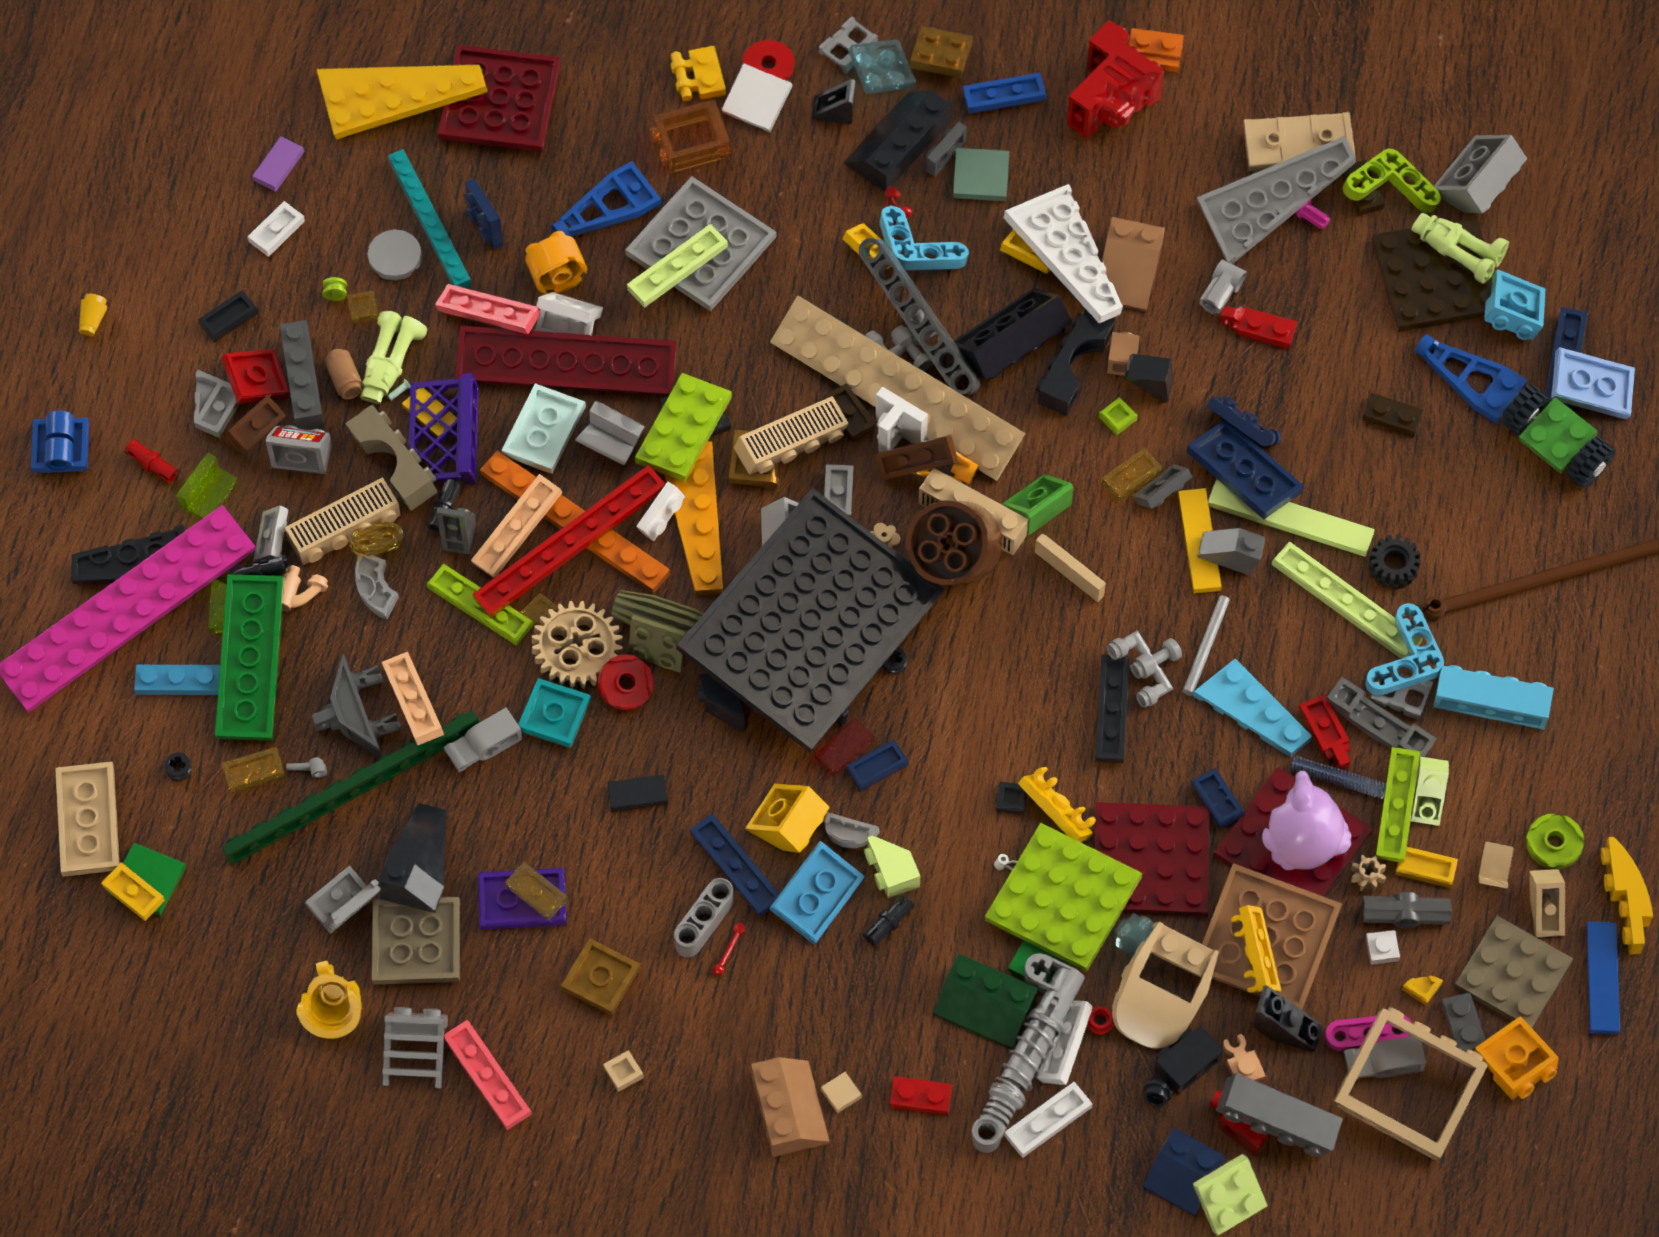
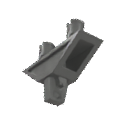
M343 654L330 696L331 703L324 706L323 711L313 714L312 720L317 731L327 728L332 730L340 729L344 736L380 758L381 754L377 744V737L400 731L401 726L396 713L371 721V719L368 720L359 696L360 689L383 682L378 665L358 673H353V671L350 672Z

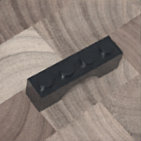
M1086 308L1082 314L1078 313L1072 324L1074 329L1070 335L1066 334L1060 345L1061 352L1058 356L1054 355L1048 366V370H1050L1046 377L1042 376L1037 384L1036 391L1039 392V404L1068 416L1080 391V381L1073 374L1071 365L1078 357L1086 353L1104 352L1113 332H1115V317L1098 323Z

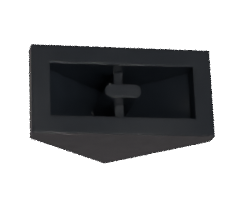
M850 79L814 96L812 118L820 121L852 124L855 108V81Z
M1131 354L1124 378L1162 402L1167 403L1169 402L1174 381L1172 360L1169 358Z

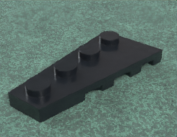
M184 525L174 527V530L163 533L161 531L150 533L148 537L133 540V538L124 540L122 544L110 547L106 545L72 554V583L100 584L115 582L185 532Z

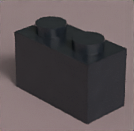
M1199 1025L1193 1031L1191 1029L1186 1030L1178 1038V1043L1175 1046L1164 1048L1156 1056L1157 1060L1154 1071L1165 1080H1168L1172 1090L1179 1096L1222 1060L1224 1050Z

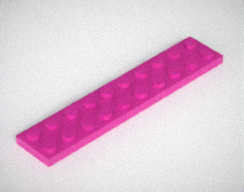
M221 505L0 663L1 679L25 710L30 713L256 550L255 545L224 506Z

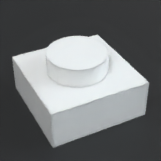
M1395 930L1366 934L1365 939L1370 965L1399 961L1400 954Z

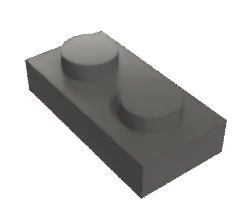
M958 121L952 129L948 128L945 131L941 142L936 147H931L926 155V172L935 177L955 155L956 148H961L966 142L967 126Z
M1173 464L1134 494L1133 497L1137 505L1150 509L1156 508L1163 504L1165 498L1171 493L1181 490L1185 483L1192 478V475L1188 468Z
M1465 993L1442 999V1009L1452 1039L1457 1043L1456 1047L1464 1052L1467 1050L1475 1052V1048L1486 1040L1471 994Z

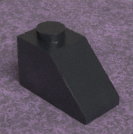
M707 673L701 674V685L696 686L699 703H705L706 712L738 731L745 730V717L741 700Z

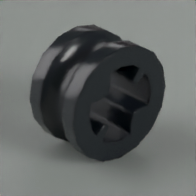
M900 647L895 650L890 658H894L895 655L899 656V662L901 663L896 662L892 666L888 659L883 665L884 670L888 673L899 674L906 668V653Z
M173 753L167 757L165 769L170 779L183 781L190 776L192 766L185 754ZM177 762H182L184 769L180 768L179 772H175L172 766H177Z

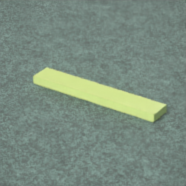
M1216 479L1208 500V505L1211 508L1364 557L1367 555L1375 529L1288 502L1263 520L1218 479Z
M1290 541L1272 560V565L1399 658L1402 659L1410 656L1396 626L1395 617ZM1415 636L1412 638V642L1419 646L1423 638Z

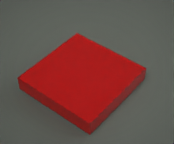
M275 349L225 353L223 355L222 362L237 404L261 402L267 395L272 400L289 398L290 390Z

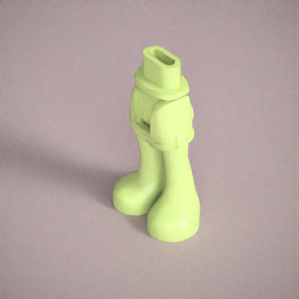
M1421 213L1411 229L1420 235L1421 240L1427 242L1440 254L1454 258L1474 273L1475 279L1482 284L1491 278L1495 267L1500 265L1509 247V241L1503 238H1498L1492 244H1488L1468 233L1462 228L1461 224L1442 218L1438 219L1435 215L1430 217ZM1459 243L1469 248L1476 254L1480 255L1484 259H1479L1456 245Z
M384 311L380 313L377 323L381 330L375 350L366 363L365 378L361 384L363 391L360 398L362 400L380 404L383 396L388 395L389 389L402 373L401 366L411 341L422 340L426 336L427 327L412 317L404 316L402 320L400 315L395 312ZM399 331L390 358L385 357L394 334Z

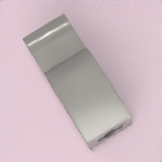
M504 708L470 728L462 738L447 744L444 747V751L458 772H461L479 760H487L523 740L521 728L508 709Z
M1411 1036L1375 1043L1356 1080L1372 1076L1386 1078L1424 1071L1426 1059L1422 1042ZM1360 1048L1344 1050L1347 1070L1352 1065Z

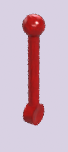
M735 924L733 937L719 963L713 967L715 975L723 974V966L738 937L745 933L744 924Z

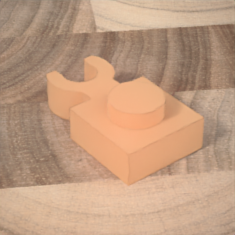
M1239 1034L1237 1037L1239 1047H1231L1227 1039L1224 1040L1223 1049L1227 1055L1232 1057L1226 1063L1231 1076L1238 1073L1257 1082L1265 1080L1266 1075L1255 1051L1246 1053V1039L1242 1034Z

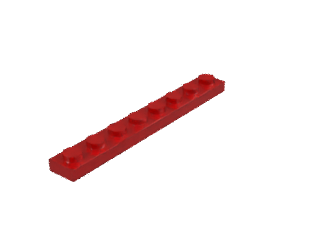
M649 465L473 593L474 600L492 618L659 495L666 484Z

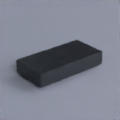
M240 291L199 318L198 322L215 343L259 312L247 295Z
M664 775L607 782L611 812L668 804Z

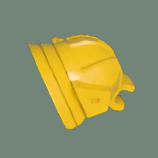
M328 961L316 963L319 976L315 977L309 984L307 993L302 994L301 1002L296 1010L297 1016L303 1027L318 1037L327 1039L343 1037L353 1031L360 1021L362 1010L360 989L355 980L348 982L343 976L334 975L333 965H329Z

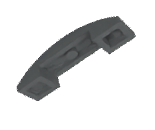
M1344 677L1340 678L1326 700L1345 719L1390 749L1395 747L1420 751V757L1427 755L1437 740L1436 737L1414 723L1410 727L1364 697L1365 691Z

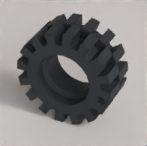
M1392 535L1387 536L1386 541L1383 538L1379 539L1378 544H1374L1368 564V568L1371 570L1370 575L1372 578L1376 576L1375 582L1377 584L1383 581V587L1387 589L1389 584H1393V589H1398L1399 584H1401L1402 588L1407 587L1408 582L1411 584L1418 574L1421 559H1419L1420 551H1416L1417 546L1415 543L1409 545L1410 539L1405 538L1404 542L1400 541V535H1396L1395 540H1392ZM1388 555H1397L1404 559L1405 566L1402 569L1394 570L1385 565L1384 559Z

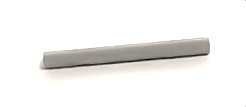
M1219 596L1182 692L1188 696H1192L1229 604L1230 599L1226 596Z

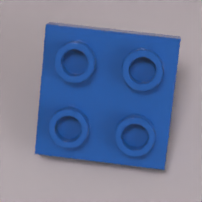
M52 411L46 415V419H33L32 473L88 471L89 419L74 418L71 413L66 411Z

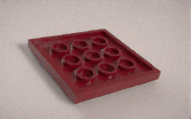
M457 45L452 66L480 65L488 92L444 105L438 129V139L543 152L561 66V58Z
M1277 767L1246 808L1244 816L1238 819L1217 847L1214 857L1229 867H1232L1234 863L1325 897L1368 839L1373 828L1338 806L1352 835L1350 840L1351 846L1344 854L1333 856L1326 863L1314 869H1283L1281 865L1276 864L1272 860V852L1264 846L1262 840L1264 829H1269L1272 810L1286 802V796L1296 782L1294 777Z
M1095 802L1094 849L1142 873L1140 882L1121 913L1208 917V808L1204 806Z

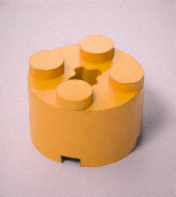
M563 231L554 232L549 238L539 243L530 244L525 250L527 254L525 258L526 264L537 289L542 293L547 294L546 290H554V293L567 291L582 281L581 275L583 272L587 273V266L575 239L566 236Z

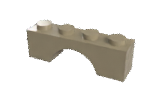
M371 405L345 423L353 438L366 454L385 452L397 458L396 470L390 478V482L410 511L438 492L433 484L436 481L433 473L428 467L422 469L419 465L422 460L413 448L408 450L404 446L407 441L398 429L393 432L390 428L392 422L383 410L378 412Z

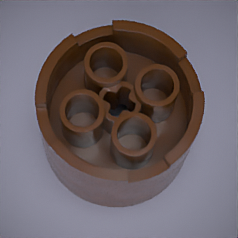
M944 500L928 505L914 516L907 529L905 546L910 561L916 569L915 571L923 578L941 585H962L977 582L994 569L1002 551V534L995 518L982 506L967 501ZM947 538H952V541L956 542V546L950 547L946 543Z

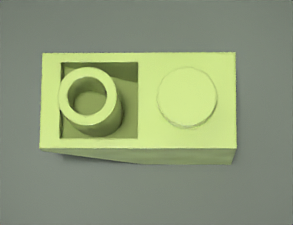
M1420 757L1411 816L1412 822L1440 826L1449 775V761Z
M875 836L868 837L867 848L864 849L868 864H874L877 871L874 874L879 890H885L887 898L920 887V874L909 850Z

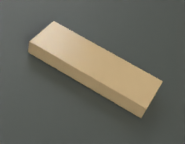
M1041 534L1036 539L1035 553L1095 601L1099 602L1104 597L1106 583L1045 534Z

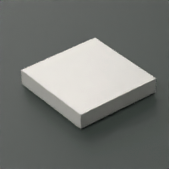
M743 64L722 108V113L771 132L792 88V84Z

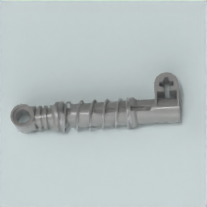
M1042 953L1034 954L1026 961V983L1037 987L1038 991L1044 995L1037 1008L1032 1009L1028 1014L1027 1019L1029 1023H1024L1026 1029L1022 1037H1016L1019 1043L1015 1050L1009 1051L1012 1054L1009 1062L1002 1064L1005 1069L1001 1077L995 1078L999 1083H992L989 1090V1102L986 1103V1108L982 1111L983 1115H980L979 1119L973 1124L972 1143L980 1152L991 1153L1000 1146L1001 1138L1010 1123L1009 1120L1013 1117L1012 1114L1016 1110H1020L1026 1102L1022 1092L1030 1091L1033 1088L1031 1081L1034 1077L1040 1075L1038 1067L1047 1061L1045 1055L1047 1050L1054 1048L1053 1039L1060 1036L1064 1027L1062 1021L1085 979L1084 975L1078 970ZM1040 968L1044 969V972H1041L1039 975L1034 974ZM1053 970L1056 973L1054 974L1050 984L1046 983V977H1049L1051 971ZM983 1130H990L995 1136L990 1140H984L979 1136V1133Z

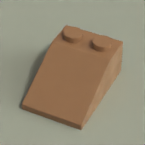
M1112 217L1102 259L1106 267V276L1109 282L1113 284L1123 308L1147 312L1163 247L1165 228Z

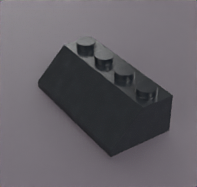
M931 90L909 91L844 161V164L886 192V189L894 185L949 125L952 118V104Z
M1033 288L954 340V342L977 376L989 380L997 377L1001 370L1008 365H1014L1021 361L1022 356L1029 351L1041 348L1044 345L1043 342L1050 337L1062 334L1065 331V327L1073 322L1060 295Z

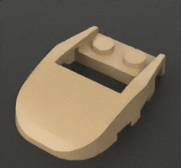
M1155 922L1152 926L1154 929L1146 941L1141 942L1130 963L1125 966L1121 975L1122 981L1119 990L1116 992L1113 1001L1112 1018L1116 1028L1125 1037L1147 1048L1161 1050L1168 1046H1173L1196 1016L1208 993L1219 952L1163 925L1161 922ZM1150 953L1202 978L1190 1003L1139 978Z

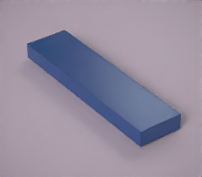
M1587 922L1589 1034L1619 1035L1620 1013L1616 923Z

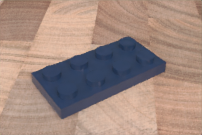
M1226 420L1187 446L1186 452L1263 520L1303 492L1304 485L1242 431Z

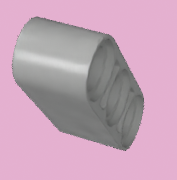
M717 878L711 881L676 927L674 932L675 949L681 956H695L732 908L733 887L728 880ZM718 892H723L727 894V896L723 899H717L714 897V895ZM702 914H707L711 917L707 921L697 919ZM690 936L695 939L693 942L689 944H685L680 941L683 937Z

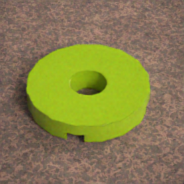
M1546 814L1537 818L1531 824L1526 837V846L1531 858L1540 866L1549 869H1564L1573 865L1580 858L1584 846V836L1579 825L1570 817L1564 815ZM1558 836L1563 844L1559 847H1554L1549 844L1547 838Z

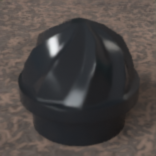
M1161 1076L1152 1077L1144 1085V1100L1155 1107L1164 1106L1172 1097V1087L1168 1080Z

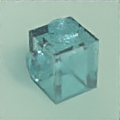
M1135 913L1131 915L1128 921L1123 919L1115 931V934H1117L1116 946L1133 957L1141 942L1146 941L1154 928L1152 926L1154 923L1147 917H1139Z

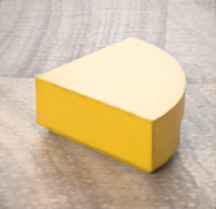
M1434 976L1412 978L1403 985L1402 990L1426 1006L1442 985L1443 980Z

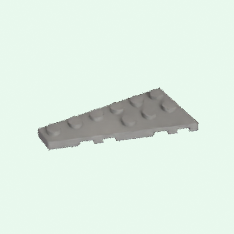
M1344 136L1197 197L1198 204L1225 260L1231 264L1236 262L1354 165L1356 157Z

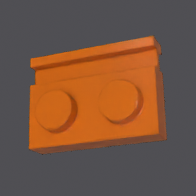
M1132 28L1129 46L1136 47L1146 58L1157 62L1164 71L1179 72L1184 35Z

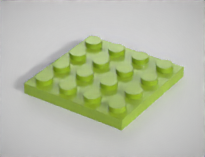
M1040 823L985 915V921L1087 972L1140 882L1142 873Z

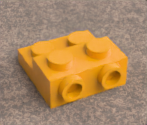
M1521 1016L1475 1048V1052L1483 1057L1482 1061L1488 1064L1487 1068L1493 1073V1080L1511 1100L1517 1096L1521 1099L1527 1097L1534 1090V1084L1540 1080L1548 1082L1557 1073L1559 1057Z

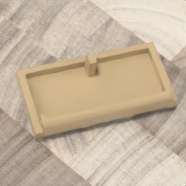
M1349 112L1243 120L1248 168L1253 173L1267 169L1344 136L1355 155Z

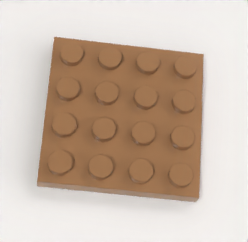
M1233 863L1202 945L1219 952L1212 979L1248 992V988L1256 984L1255 977H1244L1245 972L1253 970V966L1245 953V938L1234 935L1235 932L1242 929L1243 924L1242 922H1231V918L1235 915H1240L1239 908L1246 905L1261 907L1281 991L1278 993L1303 1010L1342 903ZM1260 992V993H1252V994L1261 997V993H1262V992Z

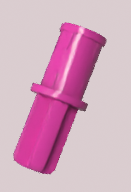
M1311 200L1295 212L1299 219L1303 217L1320 229H1324L1330 221V217L1314 207Z

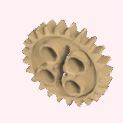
M569 601L568 609L558 604L557 613L549 609L548 618L540 617V625H535L534 628L536 635L532 636L531 643L534 644L532 646V654L537 655L535 657V664H542L541 673L550 671V681L558 677L559 685L561 686L565 681H569L570 689L574 688L576 682L580 683L582 689H585L586 681H590L593 686H596L597 677L602 666L612 657L622 654L623 647L619 645L622 643V636L617 635L619 633V625L611 626L613 624L612 616L604 619V609L596 613L594 612L595 604H592L589 609H585L584 601H581L579 607L575 608L573 602ZM586 625L590 627V630L581 631L578 627ZM554 635H561L565 639L556 641L552 637ZM598 649L602 653L600 655H593L589 650ZM570 658L575 660L576 663L568 665L563 660Z

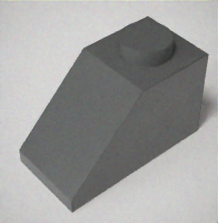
M1241 528L1206 531L1202 534L1198 558L1250 575L1261 560L1265 537Z

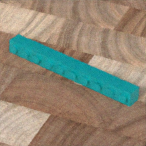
M404 149L388 155L389 164L451 285L466 289L472 288L471 279Z

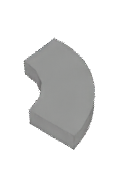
M360 551L355 566V580L359 595L374 614L387 620L399 599V595L389 588L384 580L386 560Z

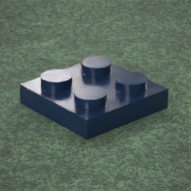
M475 178L466 181V194L463 195L468 206L465 208L466 214L472 223L476 222L478 224V231L482 240L485 243L489 241L495 250L503 246L500 217Z

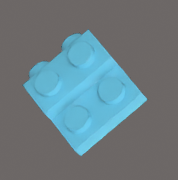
M1497 269L1492 276L1491 296L1486 301L1484 321L1491 323L1493 328L1497 330L1506 329L1516 333L1519 339L1533 340L1543 328L1546 289Z

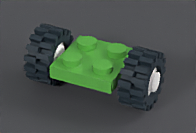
M1533 384L1528 385L1525 390L1523 389L1520 392L1519 396L1517 395L1514 398V401L1509 404V408L1505 410V415L1501 418V423L1519 437L1520 442L1560 474L1570 466L1567 469L1566 475L1583 489L1591 486L1594 480H1597L1599 475L1603 474L1604 469L1609 466L1616 453L1615 449L1597 436L1598 431L1556 397L1550 402V398Z

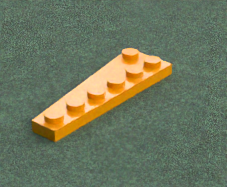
M707 442L686 482L664 474L666 482L675 485L685 496L682 506L675 512V519L696 596L721 594L723 592L712 442Z

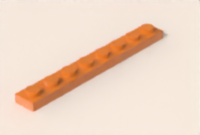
M498 450L480 469L483 477L516 500L521 498L536 479L534 475ZM560 495L543 518L561 530L584 513L585 510L563 495ZM612 529L587 547L591 552L652 594L656 592L670 575L669 568Z

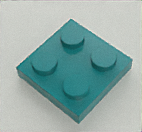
M538 678L518 724L521 732L571 748L591 702V695Z

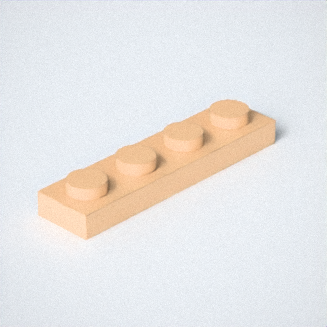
M539 474L472 558V563L492 578H495L563 493L561 489Z
M405 652L383 661V668L417 745L444 735L409 653Z

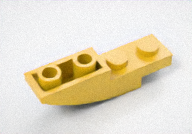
M1609 837L1605 848H1601L1602 865L1607 866V874L1604 875L1605 891H1610L1611 901H1619V915L1621 918H1625L1626 927L1622 929L1623 944H1628L1629 954H1641L1645 945L1643 927H1649L1653 918L1651 901L1644 880L1633 859L1615 837Z

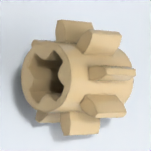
M1362 855L1360 865L1357 863L1352 864L1351 870L1355 874L1352 875L1351 882H1357L1360 886V891L1371 889L1375 892L1377 882L1380 884L1385 883L1386 876L1382 873L1385 871L1386 865H1380L1377 861V856L1366 858Z

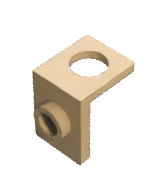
M1485 842L1478 882L1508 889L1507 880L1514 848L1512 846Z

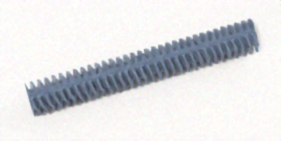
M1294 756L1290 769L1292 772H1295V770L1296 773L1305 771L1309 777L1313 775V779L1315 777L1319 779L1320 777V781L1323 779V782L1326 781L1328 783L1330 781V784L1333 782V785L1337 782V786L1340 784V787L1344 784L1343 788L1347 786V789L1350 788L1352 790L1354 788V791L1357 790V792L1361 789V793L1364 791V794L1368 791L1367 795L1371 793V796L1374 795V797L1377 795L1381 799L1385 797L1386 784L1384 786V782L1381 784V781H1379L1377 784V780L1374 782V779L1370 782V778L1367 780L1366 776L1365 778L1363 776L1360 778V775L1357 777L1356 773L1353 776V773L1350 775L1349 771L1346 774V770L1343 773L1342 769L1340 771L1338 768L1336 771V767H1334V770L1332 766L1329 769V765L1327 768L1325 764L1322 767V763L1319 766V762L1316 764L1314 761L1312 764V760L1309 762L1307 759L1305 762V758L1302 761V757L1298 760V756L1296 759Z

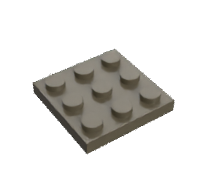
M441 897L435 913L382 899H373V985L460 982L459 897Z
M1496 916L1456 981L1454 988L1463 994L1470 993L1472 999L1512 1022L1521 1016L1533 1028L1570 967L1573 958L1503 918Z

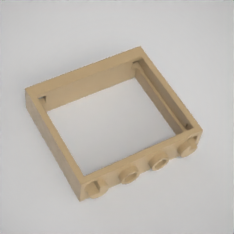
M1391 1007L1388 1010L1383 1008L1378 1012L1331 1105L1436 1161L1441 1158L1488 1064L1482 1061L1483 1057L1472 1050L1464 1052L1457 1048V1043L1454 1040L1443 1035L1438 1038L1429 1033L1431 1029L1428 1026L1417 1021L1412 1024L1403 1019L1405 1015ZM1385 1023L1398 1028L1474 1069L1437 1143L1349 1096Z

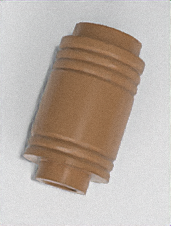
M342 349L330 351L324 360V364L338 395L342 396L343 399L357 397L363 390L362 380L349 351Z

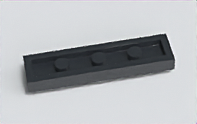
M1101 655L1095 762L1124 763L1129 657L1127 656L1114 660L1110 655Z

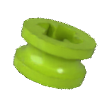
M330 277L323 281L324 289L322 295L325 299L340 301L346 298L347 292L345 289L347 288V282L344 279Z

